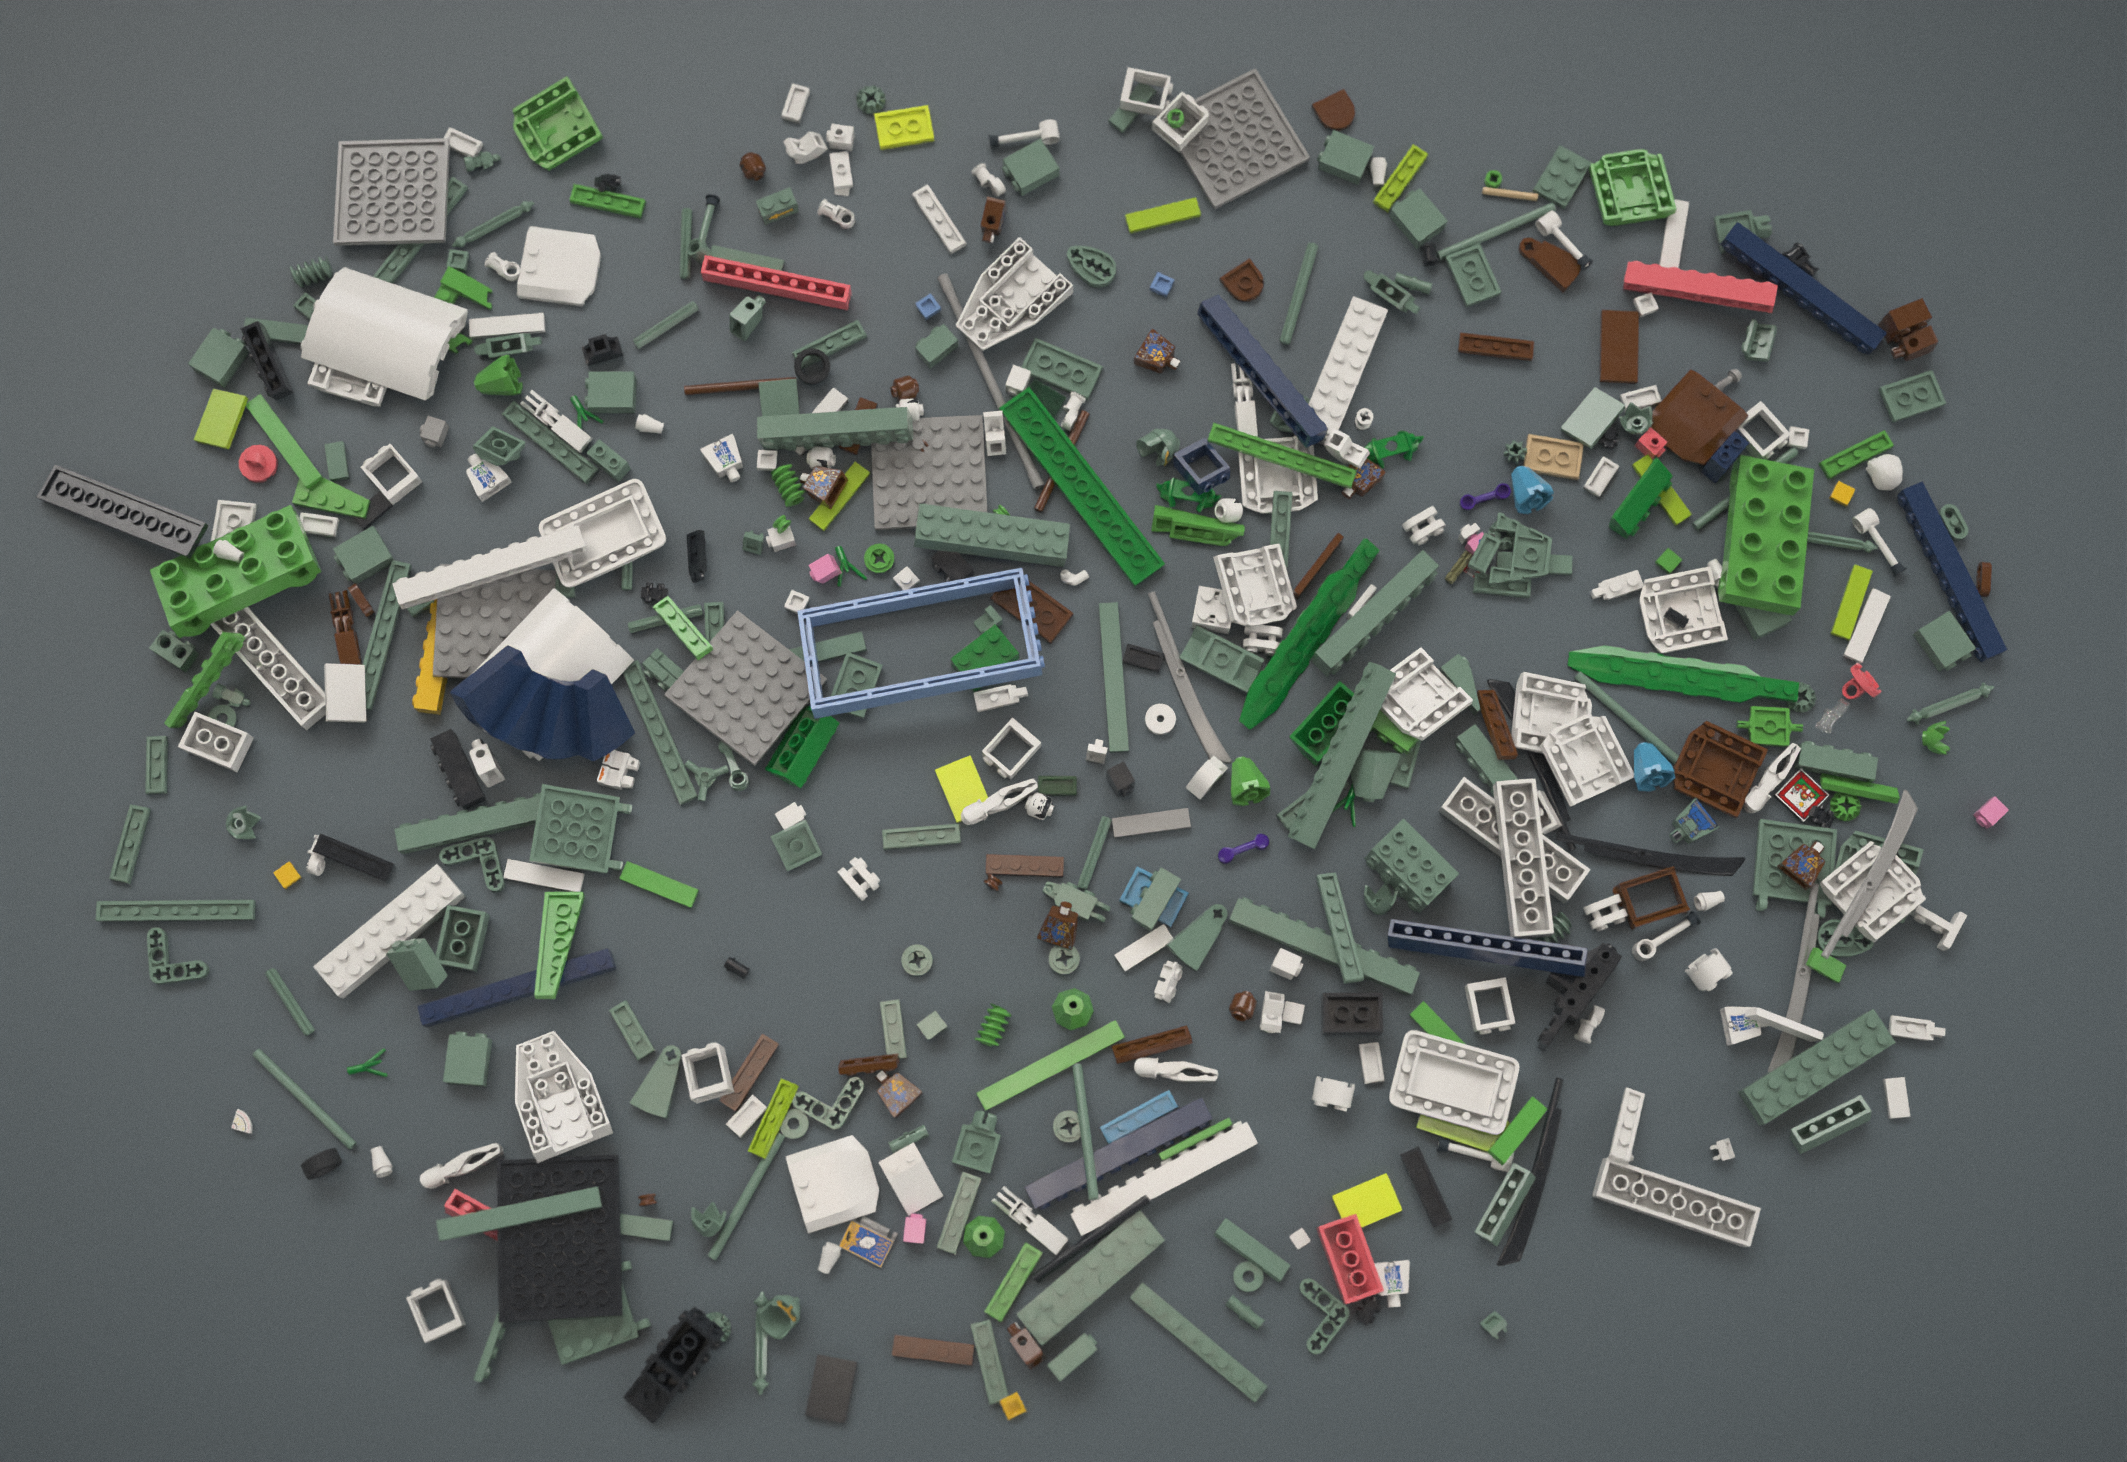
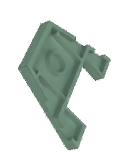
M1498 512L1495 531L1515 534L1510 569L1491 566L1488 585L1547 576L1552 538Z

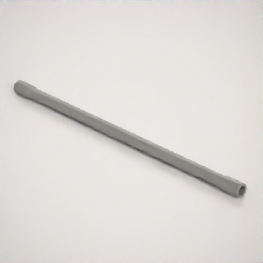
M945 273L937 279L948 298L957 320H959L963 309L955 294L950 278ZM964 334L999 410V407L1005 404V400L982 350ZM1003 416V421L1024 464L1034 490L1042 488L1044 483L1032 462L1024 442Z

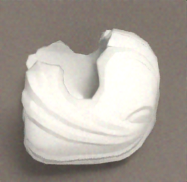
M1886 454L1868 461L1866 471L1871 476L1872 482L1877 489L1890 491L1898 487L1902 482L1903 470L1899 457Z

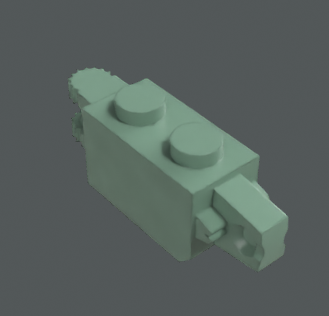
M1372 271L1364 272L1363 277L1371 284L1370 289L1402 312L1406 313L1409 309L1417 315L1421 308L1413 303L1415 298L1409 292L1382 273L1378 276Z
M530 333L488 338L486 343L476 345L474 351L478 355H489V358L507 354L526 353L533 350V345L542 344L541 337L531 338Z
M1049 881L1046 882L1042 893L1052 898L1055 906L1060 907L1061 902L1066 901L1072 904L1071 911L1076 912L1079 919L1088 922L1091 917L1100 922H1105L1106 918L1093 912L1094 907L1096 906L1108 912L1111 907L1097 901L1098 898L1095 897L1094 893L1088 890L1082 892L1077 889L1078 886L1067 882V884L1062 883L1061 885Z

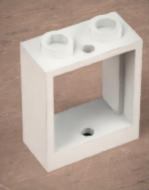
M1128 68L1120 100V109L1159 116L1169 105L1170 100H1167V95H1171L1173 84L1170 83L1171 76ZM1133 81L1164 87L1160 106L1129 100Z
M1181 92L1152 122V130L1175 150L1180 152L1208 123L1209 113L1203 106L1197 105L1190 95ZM1180 106H1183L1199 120L1183 138L1165 123L1168 120V113L1173 109H1178Z
M1762 401L1746 412L1749 415L1748 419L1736 431L1749 442L1746 447L1748 452L1754 458H1764L1765 460L1774 454V449L1784 447L1788 443L1787 438L1791 435ZM1757 415H1760L1779 436L1765 450L1743 428Z
M391 444L380 448L374 457L366 459L361 466V469L392 505L422 483L419 476ZM394 456L407 470L409 475L387 492L372 472Z
M1012 717L983 749L982 756L984 757L982 759L989 766L993 764L998 769V774L1004 779L1008 777L1011 780L1041 747V742ZM1010 731H1013L1031 749L1010 771L990 753Z
M1506 977L1464 986L1474 1032H1480V1035L1492 1033L1491 1029L1499 1028V1031L1511 1029L1510 1026L1515 1024ZM1501 988L1507 1020L1481 1025L1474 993Z
M710 1043L705 1048L690 1049L686 1054H682L692 1101L698 1104L734 1093L726 1052L723 1046L717 1043ZM718 1055L724 1082L699 1089L693 1062Z
M441 1278L429 1283L430 1287L424 1290L422 1287L413 1290L411 1296L407 1297L425 1343H429L466 1325L449 1282L446 1280L441 1281ZM443 1289L455 1320L430 1331L417 1300Z

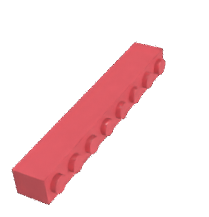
M707 255L704 257L701 269L703 281L848 310L852 294L851 287L847 284Z
M1639 261L1628 262L1623 289L1643 293L1652 292V294L1772 313L1778 285H1774L1771 282L1760 283L1752 279L1741 280L1733 276L1722 277L1714 273L1703 274L1696 270L1684 271L1677 267L1666 268L1658 264L1647 265Z

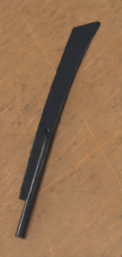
M1488 679L1487 683L1492 690H1495L1498 699L1513 722L1516 694L1509 682ZM1527 750L1544 792L1562 824L1560 827L1562 834L1571 835L1566 824L1571 819L1544 754ZM1566 842L1569 851L1577 849L1574 843Z
M1557 833L1556 840L1584 845L1585 852L1663 868L1674 866L1676 870L1733 876L1745 861L1744 857L1680 855Z
M1556 1077L1531 1172L1536 1179L1522 1202L1511 1234L1497 1261V1266L1520 1261L1545 1184L1562 1109L1556 1107L1564 1080L1562 1078Z

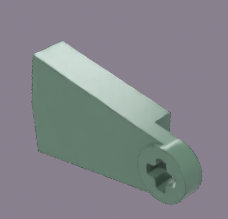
M1221 904L1211 905L1165 946L1178 960L1193 971H1197L1222 930L1221 926L1227 918L1226 908ZM1220 909L1221 912L1219 914L1221 917L1214 918L1213 910Z
M669 1045L663 1049L631 1099L630 1104L649 1114L668 1119L682 1059V1052L678 1047ZM672 1050H675L674 1054L677 1055L676 1059L672 1058L671 1061H669L667 1053H671Z

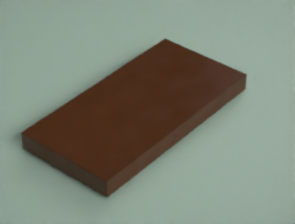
M1601 310L1599 382L1638 383L1639 312Z
M1029 581V585L1026 586V590H1030L1032 602H1029V606L1034 607L1036 617L1032 618V622L1037 623L1038 635L1051 644L1074 613ZM1016 589L995 592L990 600L1022 623Z

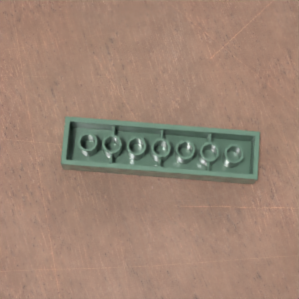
M907 407L757 417V439L764 450L778 451V449L794 451L797 447L811 450L815 446L833 448L836 445H841L842 447H851L852 444L869 446L871 443L886 445L896 441L897 443H907L913 440V419Z
M919 503L914 547L1064 567L1067 559L1070 524Z
M1422 550L1314 653L1311 662L1326 677L1331 673L1335 675L1342 668L1341 666L1344 664V661L1349 662L1355 656L1358 648L1361 650L1367 645L1371 635L1375 637L1382 630L1384 623L1389 624L1395 618L1397 610L1401 612L1405 609L1411 597L1415 599L1422 592L1424 585L1429 586L1435 580L1439 565Z
M1872 1009L1738 1091V1094L1759 1126L1764 1125L1896 1042L1875 1010Z
M1141 1211L1137 1212L1016 1315L1043 1346L1165 1241L1164 1238Z

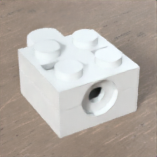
M1199 586L1191 628H1195L1198 625L1208 631L1229 634L1230 625L1234 622H1231L1223 591Z

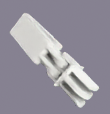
M1233 363L1231 364L1232 388L1234 398H1237V402H1235L1237 430L1258 437L1255 401L1251 400V396H1253L1252 381L1247 375L1244 378V371L1239 365V379H1237L1236 366Z
M531 390L530 393L542 402L539 405L528 395L525 397L526 400L537 408L536 411L523 401L520 404L545 425L550 424L552 426L551 429L582 453L593 438L563 414L560 416L556 408L535 391Z
M1790 744L1766 768L1758 786H1754L1745 798L1743 807L1746 812L1756 813L1760 811L1771 798L1768 793L1785 779L1801 750L1797 744ZM1790 754V756L1786 758L1785 766L1782 769V771L1776 774L1778 763Z
M1034 779L1004 787L982 803L978 799L977 802L963 809L961 821L966 825H972L982 820L985 821L988 814L1010 809L1030 794H1033L1038 788L1037 782ZM1014 792H1022L1020 795L1012 799H1004V797L1008 794Z
M1141 1057L1137 1059L1134 1065L1136 1074L1156 1079V1075H1161L1164 1078L1178 1082H1215L1218 1077V1071L1215 1069L1183 1061L1158 1063V1058ZM1191 1069L1198 1071L1204 1075L1199 1077L1186 1076L1181 1071Z
M498 1143L464 1152L446 1163L444 1167L442 1164H437V1166L426 1170L421 1174L420 1182L424 1187L430 1189L449 1183L448 1178L472 1173L503 1155V1147ZM488 1153L483 1159L479 1160L478 1162L473 1164H467V1162H469L472 1159V1157L479 1154Z
M1003 1186L1002 1190L1016 1201L1015 1204L1000 1192H998L997 1196L1009 1205L1011 1209L1008 1210L994 1198L992 1202L1019 1225L1021 1223L1027 1227L1025 1229L1027 1232L1057 1255L1069 1239L1039 1214L1034 1215L1031 1212L1033 1210L1031 1207ZM1026 1217H1029L1032 1220V1222L1030 1223L1026 1219Z

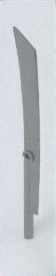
M1155 591L1151 592L1148 596L1158 619L1153 622L1171 675L1197 736L1209 760L1215 756L1223 763H1232V759L1216 736L1198 701L1183 662L1179 659L1178 649Z
M1907 790L1903 791L1895 818L1875 862L1821 954L1825 959L1829 958L1841 935L1848 937L1883 880L1913 822L1918 807Z
M1813 884L1810 889L1797 969L1786 1015L1787 1019L1801 1024L1812 971L1806 963L1812 949L1816 946L1820 915L1814 913L1819 889L1818 884ZM1782 1031L1768 1072L1793 1058L1798 1037Z

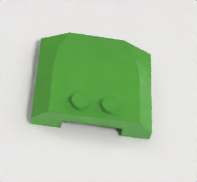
M568 76L513 109L514 131L530 159L548 171L604 138Z
M1643 149L1606 154L1598 162L1590 165L1589 171L1603 224L1616 226L1662 219L1676 213L1677 208L1662 154H1650L1648 150Z

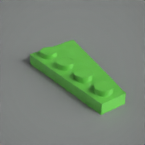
M323 478L309 489L299 479L292 503L297 506L365 519L370 500Z

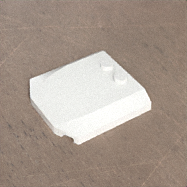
M530 226L527 232L517 283L518 298L583 307L585 300L595 291L601 260L595 236Z
M318 363L314 364L307 383L319 391L371 406L381 405L387 389L385 386Z
M1296 436L1265 439L1314 456L1313 445L1305 448ZM1238 452L1243 507L1261 514L1272 513L1273 491L1293 492L1291 512L1300 511L1318 500L1315 477Z
M1280 544L1213 557L1231 622L1246 627L1284 620L1297 607Z
M1711 566L1644 580L1639 598L1640 609L1647 638L1659 653L1664 654L1728 640L1716 597ZM1669 607H1672V609L1682 615H1687L1689 621L1684 628H1678V625L1663 617Z
M1419 648L1390 670L1396 673V676L1380 710L1402 733L1423 741L1471 705L1473 699L1461 687L1457 689L1433 665L1434 660L1422 648Z
M1527 672L1521 673L1516 685L1511 733L1515 747L1543 753L1540 745L1551 730L1581 716L1591 715L1592 703L1587 698L1585 684Z
M1581 716L1551 730L1540 745L1570 807L1634 778V772L1606 716Z
M1872 841L1820 883L1825 895L1843 914L1846 913L1882 848L1875 845ZM1897 855L1855 925L1867 939L1873 942L1877 941L1926 900L1920 888L1919 878Z
M853 1135L786 1156L808 1233L876 1212L879 1196L878 1183L868 1151Z

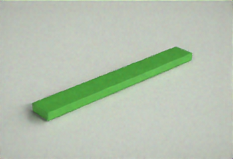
M1213 423L1207 441L1351 489L1357 472L1355 469L1217 423Z
M1115 1020L976 1094L985 1111L1125 1037Z

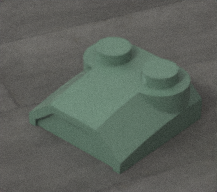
M492 426L473 445V450L481 459L496 466L505 465L510 461L519 459L521 451L525 448V441Z

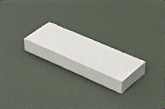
M1163 924L1114 956L1124 972L1164 948L1173 937Z

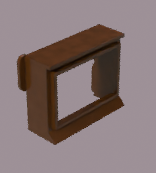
M1674 866L1619 883L1613 888V894L1620 895L1622 902L1617 905L1626 909L1628 914L1627 920L1631 930L1680 913L1684 914L1691 910L1687 905ZM1668 876L1678 905L1637 918L1627 888Z

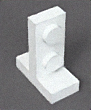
M1920 905L1910 912V915L1918 923L1931 926V930L1938 934L1943 933L1937 945V948L1942 951L1950 949L1967 917L1966 914L1960 911L1954 914L1951 921L1948 922Z

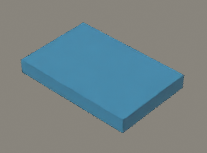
M1137 866L1119 901L1131 908L1134 907L1135 903L1139 905L1143 899L1140 897L1145 887L1149 888L1152 883L1150 881L1152 874ZM1177 887L1158 921L1171 928L1189 893Z

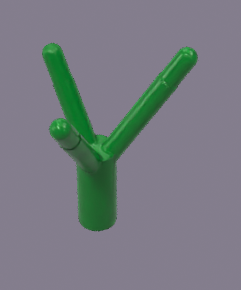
M576 395L570 398L577 411V425L580 429L581 416L586 422L588 421L586 415L599 423H603L602 419L583 408Z
M842 546L836 547L835 551L840 561V570L842 572L838 575L837 586H841L843 568L846 572H849V567L862 579L867 580L864 574L847 561Z
M1352 783L1347 796L1335 805L1332 813L1344 803H1346L1344 806L1345 810L1350 805L1352 826L1356 827L1355 791Z
M383 1048L363 1064L347 1067L348 1074L366 1071L387 1077V1073L369 1068L382 1062V1060L376 1059L386 1049Z

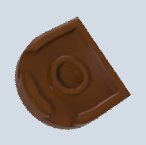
M1345 89L1312 104V108L1322 125L1336 131L1349 127L1355 116V107Z
M1250 258L1219 279L1229 294L1241 302L1255 300L1261 294L1264 285L1261 272Z

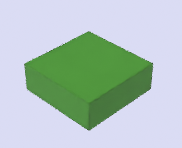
M1667 548L1655 563L1669 575L1682 559L1671 549Z

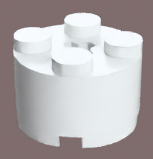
M1717 948L1710 950L1712 954L1709 956L1703 954L1688 966L1689 969H1685L1686 974L1699 990L1710 991L1718 985L1717 981L1721 978L1724 980L1733 973L1731 966Z
M1316 1076L1312 1100H1315V1105L1327 1107L1329 1103L1334 1105V1109L1347 1111V1107L1351 1108L1355 1084H1350V1087H1348V1083L1323 1078L1322 1082L1321 1077Z

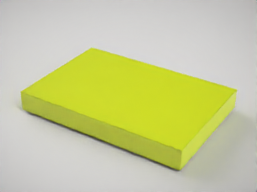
M928 105L874 114L880 150L934 141Z
M971 756L935 769L957 823L961 822V813L966 806L977 802L978 799H980L981 803L985 802L988 798Z
M1387 1173L1332 1196L1340 1218L1356 1214L1361 1228L1402 1211Z

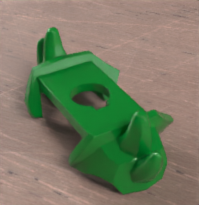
M1401 430L1392 437L1381 440L1372 438V441L1364 446V448L1369 450L1370 453L1367 458L1373 463L1379 464L1381 468H1384L1383 458L1404 452L1406 453L1403 455V458L1411 461L1413 452L1418 449V445L1423 441L1424 437L1415 436L1413 433ZM1389 441H1394L1397 444L1395 451H1389L1385 448Z
M1172 478L1170 481L1156 484L1159 496L1169 502L1170 507L1176 505L1174 498L1200 503L1196 506V511L1201 512L1204 508L1213 507L1221 499V495L1216 494L1212 489L1199 496L1195 491L1192 495L1187 496L1181 490L1191 486L1188 482L1178 480V478Z

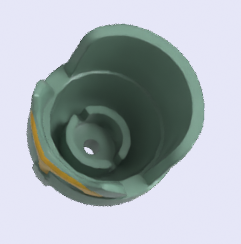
M1156 428L1149 434L1139 438L1136 441V446L1142 457L1156 451L1159 455L1156 460V466H1166L1173 459V454L1178 452L1180 440L1172 431Z
M777 1295L773 1297L757 1313V1321L761 1329L774 1339L784 1338L800 1320V1305L798 1303L800 1299L797 1296L794 1298L790 1295Z

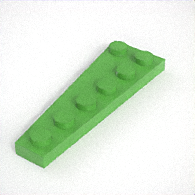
M222 632L211 649L213 655L210 659L204 660L201 665L203 668L202 672L193 677L191 680L193 686L184 691L180 700L164 722L165 725L169 728H179L186 723L188 715L198 707L199 700L207 695L211 684L219 679L220 672L231 663L235 652L242 648L246 637L241 633Z
M545 892L535 999H556L584 901V892Z

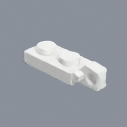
M1638 570L1602 581L1598 584V588L1590 592L1592 600L1603 597L1604 600H1611L1642 590L1643 582Z
M1011 684L974 692L978 712L1013 705L1019 702V698L1028 696L1026 687L1016 689V685L1011 686Z
M1892 1015L1889 1019V1033L1891 1036L1924 1041H1933L1934 1037H1945V1028L1935 1027V1023L1930 1020Z

